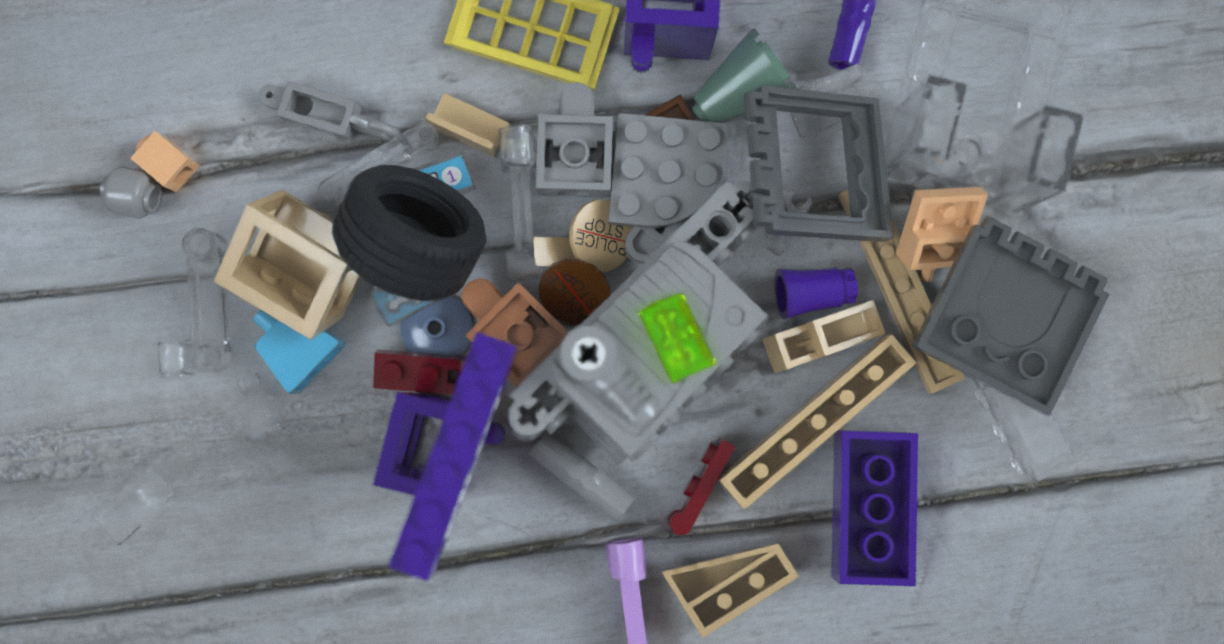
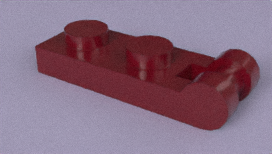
M377 349L374 353L373 388L453 395L458 381L449 380V369L459 371L460 377L467 357Z
M720 438L717 444L709 443L701 458V462L705 464L699 477L694 474L691 476L683 491V494L688 496L681 509L674 510L669 515L668 523L675 534L685 535L692 529L736 448L734 445Z

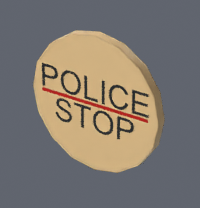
M597 199L582 205L574 214L570 225L569 243L576 259L591 263L602 272H610L620 267L628 257L625 251V240L632 227L608 224L610 200Z

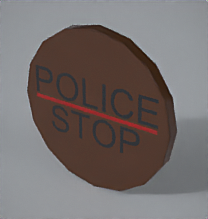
M564 259L553 263L543 273L538 286L539 298L544 308L557 320L568 324L581 325L611 296V286L605 274L595 265L580 259Z

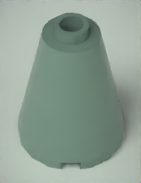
M755 28L745 35L693 96L697 103L692 106V109L701 121L723 123L745 113L744 94L755 91L761 85L796 89L795 83L789 81L786 84L784 82L790 75L766 42L763 44L762 41L757 43L754 40L760 35Z

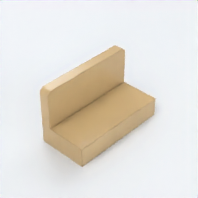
M446 93L443 94L434 114L428 112L425 117L430 128L494 158L510 128V123Z

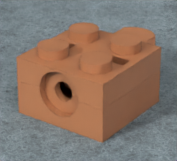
M481 278L467 283L463 289L462 301L464 306L479 320L465 336L473 343L476 332L519 348L508 379L516 387L562 344L569 333L519 282L505 296L490 281ZM540 314L545 320L542 321L537 315Z

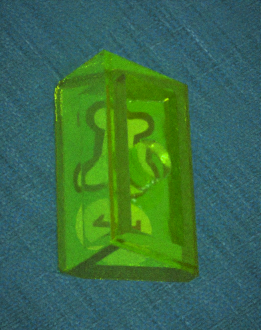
M683 292L654 301L640 310L639 316L671 383H677L716 365V361Z

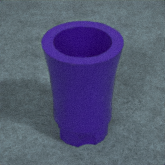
M852 268L777 269L775 272L774 288L779 314L784 320L804 313L842 307L843 304L856 302L858 284Z

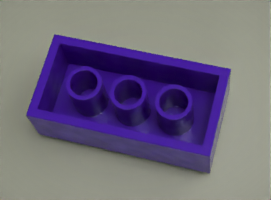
M838 430L834 433L831 578L837 583L916 587L918 433Z

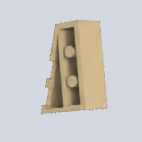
M779 544L662 572L702 638L800 577Z

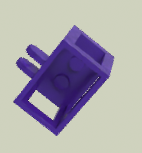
M642 0L626 1L624 55H631V67H633V70L640 72V74L642 72L646 73V71H649V68H652L653 57L710 59L719 29L720 0H650L693 3L692 11L642 8Z
M417 392L396 393L373 481L374 486L415 496L426 465L418 464V467L412 466L424 417L429 416L444 420L450 401ZM491 422L484 444L489 443V445L493 444L495 446V444L497 445L505 440L504 437H506L505 433L507 431L502 426L503 424Z

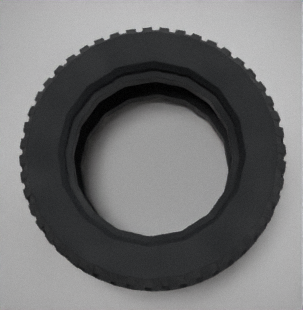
M398 165L374 166L357 174L344 196L332 225V235L338 253L355 273L375 287L390 294L418 301H436L459 292L475 267L487 241L484 221L477 209L461 193L427 173Z

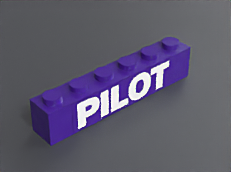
M476 332L388 567L424 581H428L434 575L519 350L518 347Z

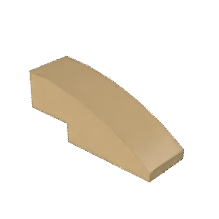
M871 300L763 338L762 341L774 373L885 335L886 332L875 302Z

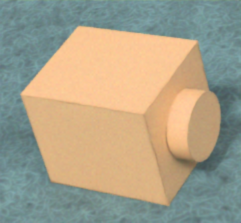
M155 130L151 135H147L139 141L136 146V152L130 158L163 187L176 193L200 167L196 161L170 139Z

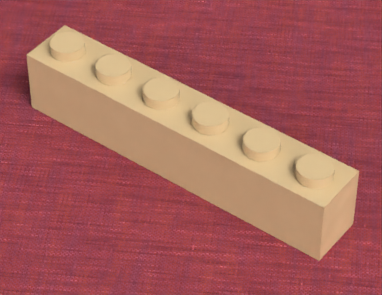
M892 334L882 336L725 469L718 481L738 505L745 510L913 367L916 361Z

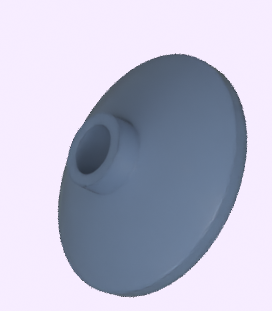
M449 296L440 300L430 301L404 315L400 328L401 338L408 352L462 356L471 343L465 335L473 328V321L470 312L457 298ZM434 321H438L442 327L437 335H432L429 332V325Z

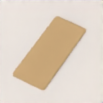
M569 237L533 238L536 266H551L553 263L564 259H576L569 243Z

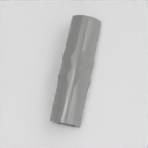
M548 431L545 432L529 453L533 459L557 476L565 485L572 488L579 496L588 500L616 523L635 500L634 496L610 479L599 468Z

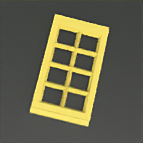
M457 0L444 44L568 84L582 83L595 91L620 8L600 0H550L567 5L560 30L558 31L538 25L545 0H536L530 21L508 15L512 0H503L500 12L478 6L479 0ZM575 8L597 15L589 40L567 33ZM475 12L497 19L490 44L467 38ZM505 22L527 28L519 53L497 47ZM535 31L557 37L549 63L527 56ZM565 40L587 47L579 72L557 66Z

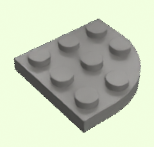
M619 113L608 224L641 228H661L680 223L692 216L713 195L722 178L726 159L728 124Z

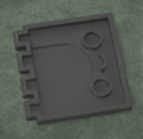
M987 215L980 226H971L912 347L1043 415L1050 416L1109 296V293L1103 291L1108 279L1085 266H1081L1074 276L1078 262L1051 248L1046 251L1043 258H1040L1045 245L1019 231H1016L1010 241H1007L1012 228Z

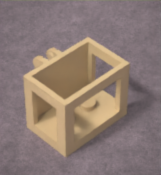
M281 190L246 205L214 282L312 340L343 318L362 278L345 263L338 253L332 235L334 220L327 214L319 212L286 191ZM256 228H260L249 255L244 257Z

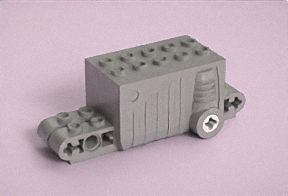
M727 181L579 327L569 332L562 344L509 395L507 405L510 407L507 427L512 437L523 442L533 441L545 430L552 434L569 416L616 464L628 458L633 462L635 459L640 458L653 444L649 438L655 432L659 435L662 431H666L680 417L676 410L681 405L685 408L692 404L707 389L703 382L706 379L711 382L716 376L718 377L734 361L730 355L732 353L737 355L759 336L760 333L756 328L768 316L719 268L723 261L731 254L727 248L734 252L757 228L752 224L754 221L752 198L763 196V194L752 193L751 182L743 181L732 186ZM735 210L739 212L736 217L732 214ZM674 298L707 367L677 381L674 380L643 312ZM538 402L542 408L537 412L533 425L527 423L522 426L519 423L521 419L520 413L524 416L529 415L535 409Z

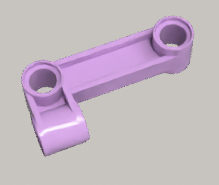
M643 537L606 541L609 573L612 579H620L628 644H647L639 580L646 578L645 570H647Z

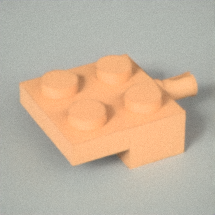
M981 187L915 190L896 255L909 270H920L918 274L920 280L932 282L936 268L952 266L971 226L978 225L988 193Z

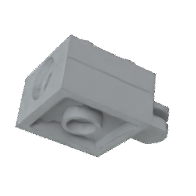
M576 82L563 88L559 98V115L538 114L536 190L538 195L611 198L613 116H594V94L591 88L585 84ZM546 155L549 156L548 163H546Z

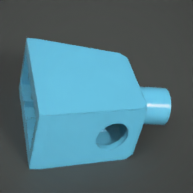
M262 310L258 311L253 318V321L265 332L256 342L255 349L289 394H299L347 345L342 339L327 329L310 340Z

